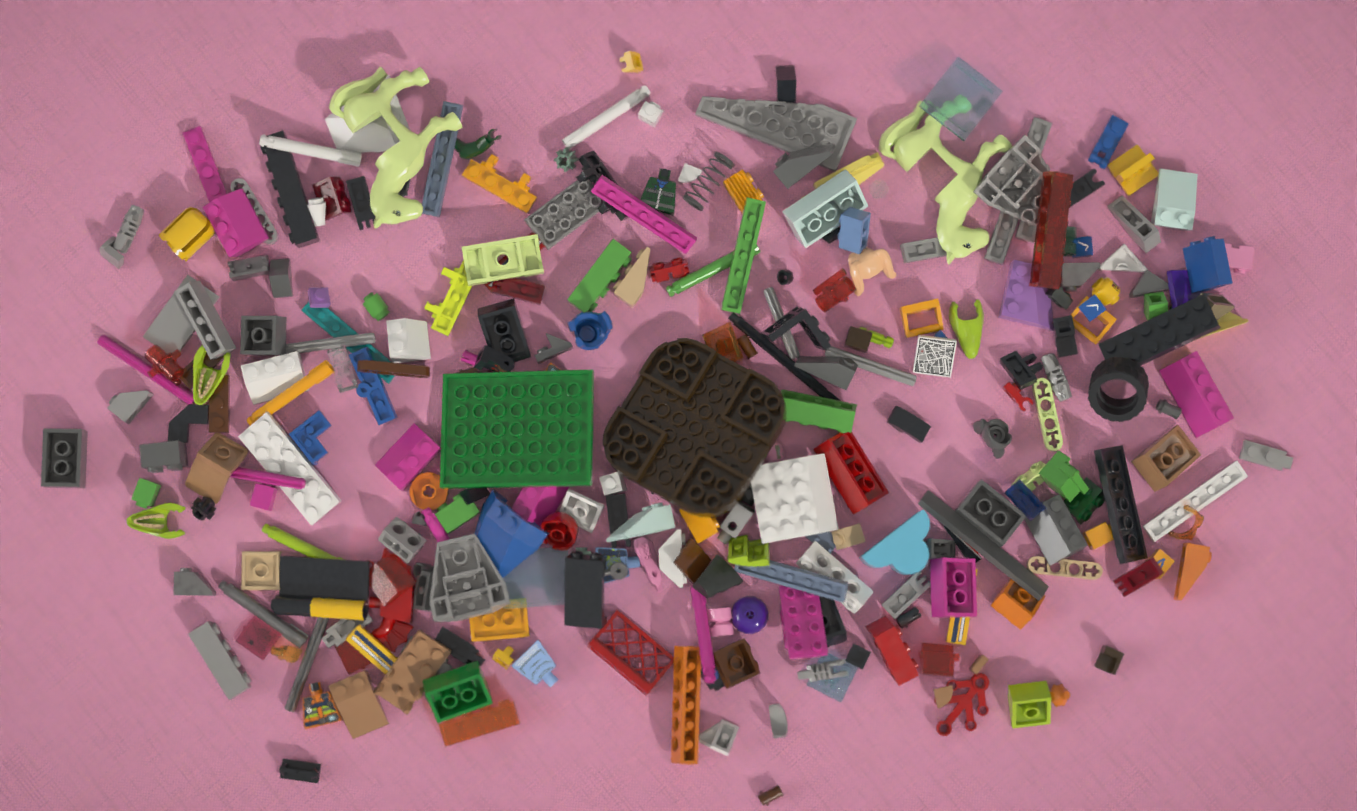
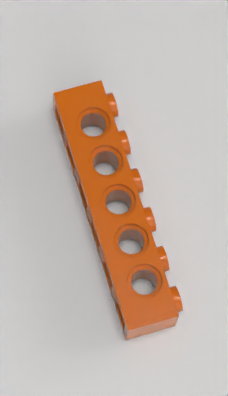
M674 645L671 763L698 764L701 679L699 646Z

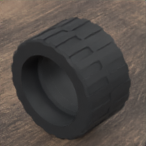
M1111 357L1103 360L1095 367L1091 374L1088 390V401L1091 408L1094 409L1097 415L1113 422L1129 421L1137 417L1143 411L1147 402L1148 375L1145 369L1132 359ZM1119 379L1130 383L1137 392L1126 399H1115L1105 394L1100 386L1109 380Z

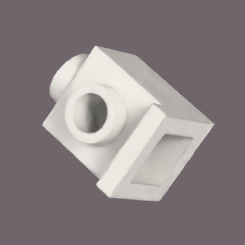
M645 101L638 113V119L655 128L664 111L660 109L657 103Z

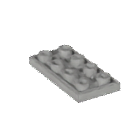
M589 179L581 183L578 180L524 220L534 234H538V239L547 250L599 213L597 208L605 201L591 192L593 184Z
M187 275L177 289L181 288L188 282H194L196 280L193 279L191 276ZM203 286L211 302L215 305L220 297ZM175 293L143 335L146 340L174 359H176L195 332Z

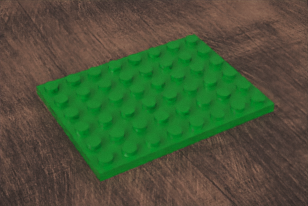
M558 370L443 374L440 488L592 486L594 371Z

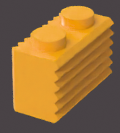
M743 169L723 181L724 187L742 214L746 197L757 200L764 198L760 189H755L752 185L754 180L750 173H745Z

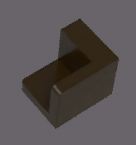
M850 326L844 347L866 353L872 332Z
M1103 645L1095 667L1115 675L1124 653Z

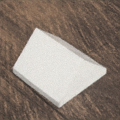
M568 489L559 512L570 514L576 520L579 528L592 533L605 506Z

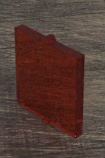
M347 640L338 647L334 644L348 675L359 669H365V666L372 663Z

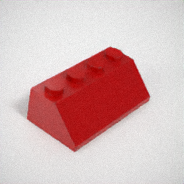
M840 432L813 449L816 455L825 453L828 474L853 515L889 493L852 432Z

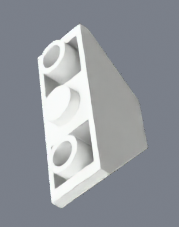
M677 529L659 548V569L679 588H683V584L687 583L685 575L673 563L679 555L682 545H685V533H681V529Z

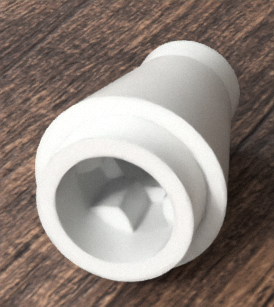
M323 198L309 199L307 207L314 226L326 225V202H324Z

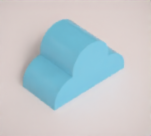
M925 510L918 511L861 555L859 559L871 568H881L889 565L892 570L902 575L921 571L929 559L928 547L922 540L928 534L930 528V520Z

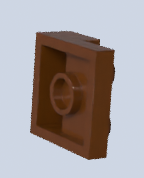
M745 638L713 652L714 663L726 689L760 674L759 665L754 659L751 647Z

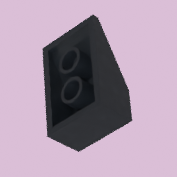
M514 298L478 308V319L487 346L512 358L514 362L531 358Z
M819 596L827 647L847 641V632L835 601Z

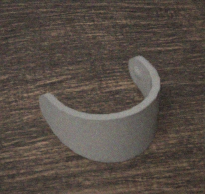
M780 704L769 705L773 738L786 737L788 724L783 707Z

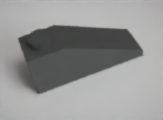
M799 356L794 366L847 390L858 364H855L850 358Z

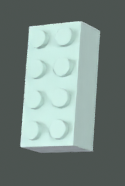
M845 169L782 212L796 239L807 248L840 226V215L849 207L864 210L868 207V204L857 180Z

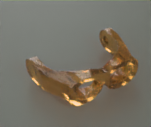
M1185 504L1183 508L1195 515L1193 527L1183 533L1170 531L1168 534L1176 539L1192 540L1196 535L1197 528L1203 523L1204 516L1193 507Z

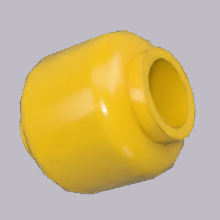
M1101 277L1092 285V296L1096 295L1104 306L1114 305L1119 300L1120 287L1109 277Z

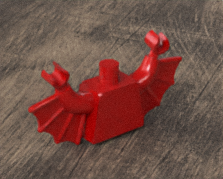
M385 548L379 567H376L371 560H366L372 563L370 572L373 571L382 578L385 588L381 589V597L370 596L369 608H380V616L383 617L380 626L372 630L370 634L390 652L395 653L400 644L408 641V634L414 628L413 625L404 622H413L414 586L409 584L416 583V580L411 573L412 566L405 564L400 557L391 554Z

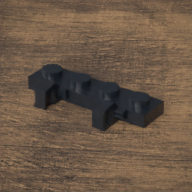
M594 150L582 155L578 159L583 166L581 174L576 177L579 183L589 179L591 183L594 182L595 184L601 175L616 183ZM604 202L597 208L601 215L608 211H611L612 214L615 213L620 221L629 218L607 202Z

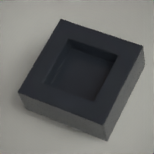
M853 644L845 661L863 670L871 652Z

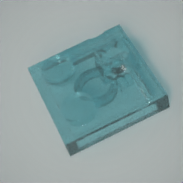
M828 653L827 656H820L816 664L840 658ZM846 662L840 666H832L833 672L845 670L848 671L849 676L809 682L808 680L807 686L842 702L858 667Z

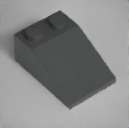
M831 143L792 151L788 155L784 153L777 159L773 172L784 186L789 189L831 156L836 145Z

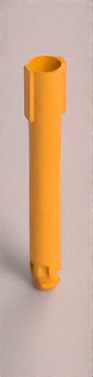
M328 360L323 361L310 370L309 374L253 412L252 416L246 419L247 423L251 426L266 412L272 415L313 385L321 383L335 373L333 366Z

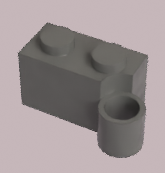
M416 563L413 568V575L417 579L412 609L431 612L430 595L434 566L431 564Z

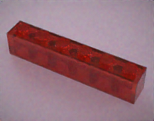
M1056 171L1043 172L1030 287L1059 290L1064 262L1063 255L1066 244L1068 214L1071 205L1072 174Z

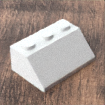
M297 351L241 365L244 382L253 405L272 400L306 376L301 354Z

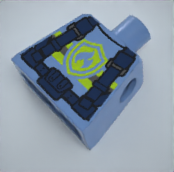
M595 548L596 553L607 556L605 570H609L615 562H622L628 568L626 577H629V568L640 567L638 556L628 557L627 549ZM617 569L616 572L620 573L621 569ZM611 575L604 576V584L616 581Z

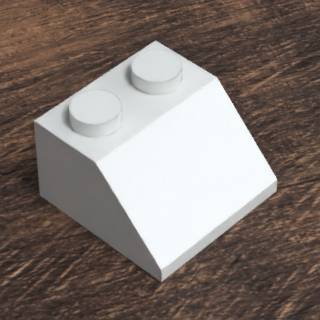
M408 318L386 320L389 354L392 363L431 359L426 321Z

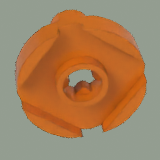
M426 472L415 478L410 486L409 493L412 502L418 508L425 510L429 507L434 511L446 503L449 489L440 488V475ZM428 486L434 489L431 497L427 494L424 495V491L427 490L426 487Z

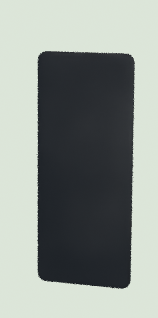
M467 488L459 492L466 505H469L489 496L490 492L487 488Z

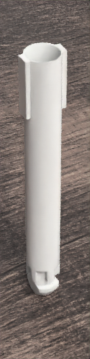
M641 86V89L632 92L562 139L565 147H568L570 150L645 99V96L648 97L651 92L648 87Z
M265 134L260 136L259 145L262 147L265 145L272 149L337 161L338 163L359 167L362 154L359 152L335 149L270 135L267 137Z

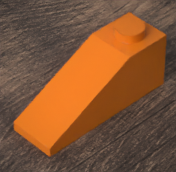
M1183 543L1174 600L1182 601L1207 567V563H1210L1212 557L1210 547Z

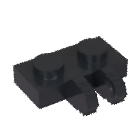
M1014 351L1000 358V364L1020 390L1036 383L1037 377L1035 374L1044 367L1041 362L1028 367L1037 358L1034 353L1022 358L1017 351Z

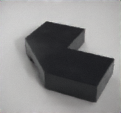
M189 404L169 422L168 441L178 440L188 443L189 424L208 425L209 405Z

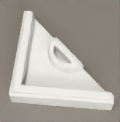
M1125 244L1117 249L1098 268L1099 270L1145 272L1148 270Z

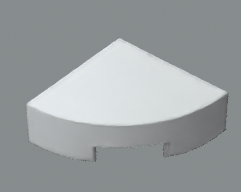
M685 163L678 182L687 183L694 181L698 175H701L703 170Z

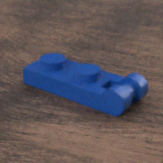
M1112 115L1087 161L1090 163L1094 162L1100 165V168L1105 169L1129 123ZM1098 153L1104 154V158L1099 157Z

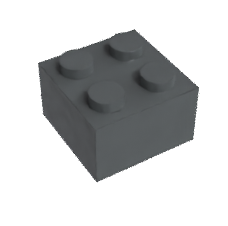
M241 316L240 354L277 356L286 354L287 317Z
M177 440L139 445L141 468L147 469L148 472L162 473L164 472L163 469L180 471L183 470V467L188 466L187 449L184 442Z

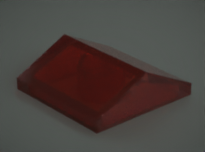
M394 553L377 561L370 568L369 586L385 607L417 584Z

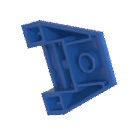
M493 489L482 506L474 534L503 579L539 549L548 533L535 522L526 521L506 504L508 500Z

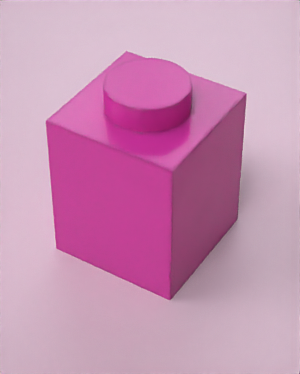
M256 483L250 506L272 511L278 489L273 488L272 484Z

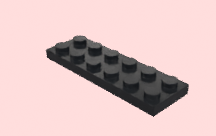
M1202 294L1098 345L1105 360L1111 357H1123L1132 359L1141 366L1221 327L1205 294Z
M1123 445L1094 450L1119 564L1146 559L1148 556Z

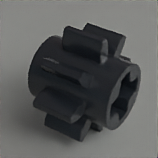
M197 497L192 503L191 509L195 518L199 520L207 518L210 520L214 516L216 508L211 498L203 497L200 499Z

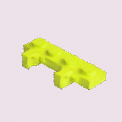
M464 259L459 269L455 267L452 271L444 267L441 275L451 279L449 282L451 286L443 303L440 302L437 306L427 301L424 307L425 310L433 313L431 317L435 319L431 329L446 336H449L472 286H468Z

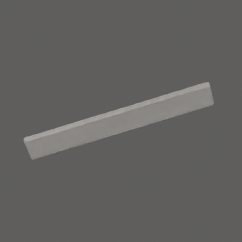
M1034 117L1027 137L1042 153L1052 123ZM1002 211L1000 212L984 259L1000 265L1003 264L1018 218Z

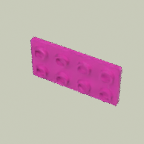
M779 586L781 601L780 619L784 646L788 648L789 659L827 656L828 649L819 596L787 586Z

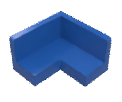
M320 410L289 433L308 460L315 466L321 458L328 454V451L317 437L332 426Z

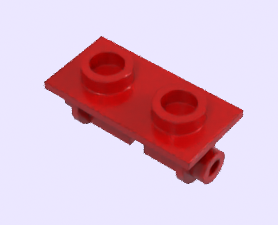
M678 257L668 263H654L653 266L649 267L650 273H654L651 275L652 282L656 281V283L670 280L668 273L671 272L673 279L685 277L686 274H689L688 266L684 267L688 265L686 258Z

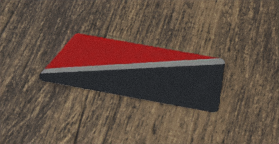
M944 526L965 558L976 559V563L982 559L975 549Z

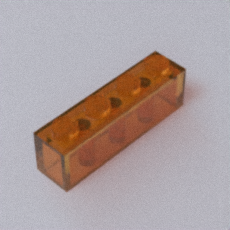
M509 699L498 702L499 706L491 708L490 704L480 708L479 712L473 713L471 711L461 715L462 717L451 718L438 724L445 747L521 724L515 701L510 702Z

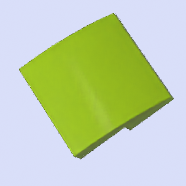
M748 535L737 536L736 538L731 537L728 543L729 563L741 566H768L769 543L762 544L761 539L749 541Z

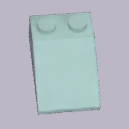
M1159 169L1151 223L1154 226L1187 231L1193 229L1198 174Z
M657 503L643 507L642 512L635 513L606 539L607 542L675 528L671 505L663 506V503Z

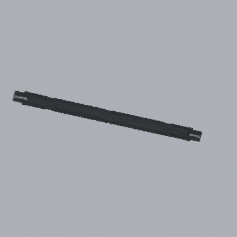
M734 312L730 315L728 319L734 323V326L747 334V336H750L755 343L785 366L816 394L823 398L841 401L809 373L795 367V362L773 343L765 340L741 316L739 317Z

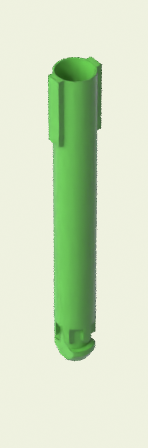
M757 244L754 256L761 253ZM734 251L673 282L671 286L666 287L669 296H674L675 293L679 294L729 268Z

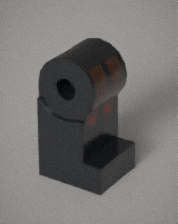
M485 345L478 353L474 368L480 371L484 367L493 372H511L514 368V361L504 353Z

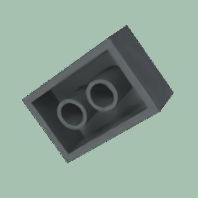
M43 428L41 487L85 488L88 431L83 429Z
M982 479L977 481L955 509L958 515L998 547L1004 546L1027 516Z

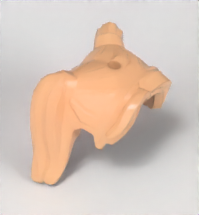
M866 247L860 254L852 252L848 257L850 275L855 286L854 294L857 296H861L864 291L863 279L872 278L881 271L891 279L897 276L894 272L890 255L882 248L873 250Z

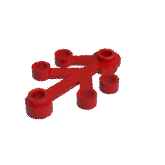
M974 674L970 680L947 681L946 686H949L950 682L956 684L953 691H956L958 688L970 689L966 694L952 695L947 704H958L945 720L937 723L936 731L939 735L948 736L952 732L951 725L964 708L966 714L965 728L968 731L976 729L977 723L974 721L972 698L976 693L979 703L976 708L977 713L981 716L988 714L989 708L986 705L985 690L989 687V678L985 674ZM978 679L983 681L981 686L976 685ZM981 706L986 708V712L983 714L979 711ZM970 721L974 723V727L972 729H969L967 727V724ZM942 724L947 726V730L944 732L940 730Z

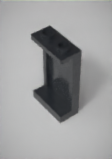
M573 551L565 558L564 626L602 629L607 624V616H604V572L607 556H602L601 553L587 555L581 551Z

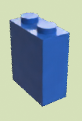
M1215 236L1206 237L1204 242H1190V246L1183 248L1191 293L1205 292L1233 284L1224 239H1216Z

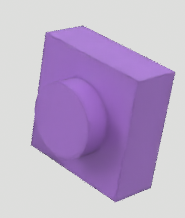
M328 287L308 289L310 308H329L331 303Z

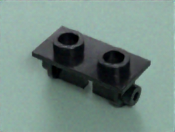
M283 759L282 765L279 768L280 778L319 783L321 764Z

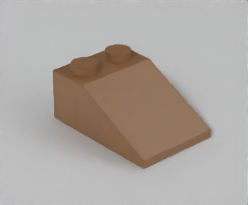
M1176 425L1142 451L1131 462L1152 490L1156 492L1168 486L1198 459L1201 454L1181 427Z
M367 670L328 686L353 739L389 724L379 697L374 694L375 688Z

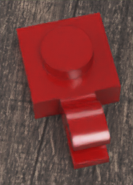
M1007 382L1002 387L1009 397L1018 404L1021 411H1026L1023 407L1024 401L1029 402L1030 405L1034 403L1031 398L1022 397L1020 394L1021 390L1014 382L1012 384Z

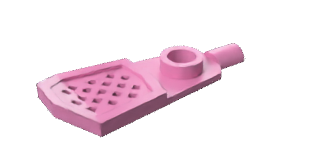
M639 537L634 540V549L641 565L646 570L648 579L651 584L655 585L657 593L663 591L660 583L662 578L653 543L649 539Z

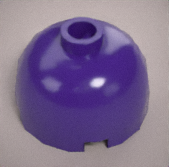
M745 596L738 599L731 609L733 626L744 634L760 632L767 624L769 616L767 606L761 599L755 596Z

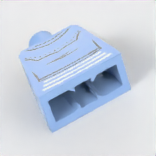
M539 640L511 665L536 685L543 680L549 687H552L559 680L551 672L557 665Z

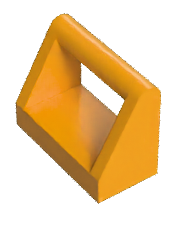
M1086 296L1071 315L1074 328L1096 345L1117 319L1105 310L1096 318L1106 326L1098 336L1093 334L1074 319L1075 315L1080 311L1078 307L1089 299Z
M938 298L902 306L899 309L906 338L944 330ZM934 309L937 324L909 330L907 315Z

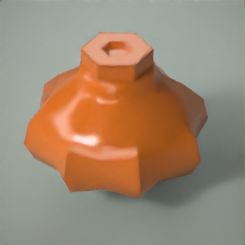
M1061 683L1052 685L1050 690L1051 702L1055 707L1065 706L1070 698L1068 689Z

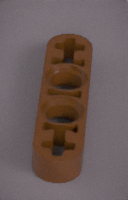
M359 360L357 362L358 372L413 378L430 377V367L371 360Z

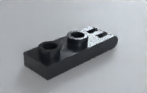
M362 176L347 180L346 183L359 229L364 230L362 224L364 221L367 228H371L369 220L372 219L374 224L376 216L372 213L370 206V193L366 178Z

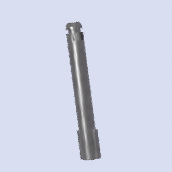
M223 580L219 584L218 588L224 591L225 595L277 630L284 638L298 648H301L309 637L299 628L287 623L231 583L228 584Z

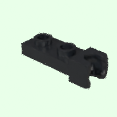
M1096 169L1091 170L1062 189L1068 201L1059 210L1060 214L1105 185L1104 181L1098 183L1092 181V177L1097 172Z
M625 494L606 496L610 535L628 520ZM630 538L624 539L626 546L631 547ZM617 541L611 542L612 548L617 547Z

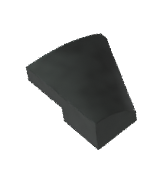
M717 554L692 587L708 599L719 592L727 591L733 586H739L743 580Z

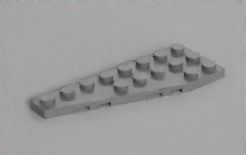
M702 96L695 113L698 117L787 153L834 143L836 147L833 154L819 164V166L834 172L837 170L857 121L855 117L822 104L811 105L764 100H736Z

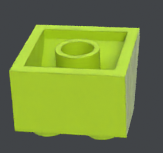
M1047 681L1008 685V704L1012 729L1051 724V695Z

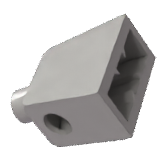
M740 500L720 526L722 531L717 538L724 544H727L731 537L736 538L755 510ZM732 521L737 524L735 528L730 526Z

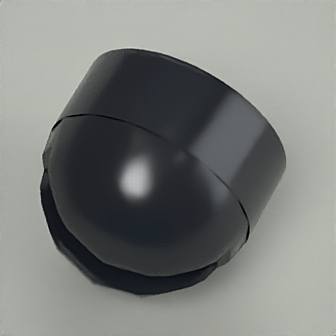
M785 269L778 272L777 280L779 284L788 285L793 282L794 277L790 270Z

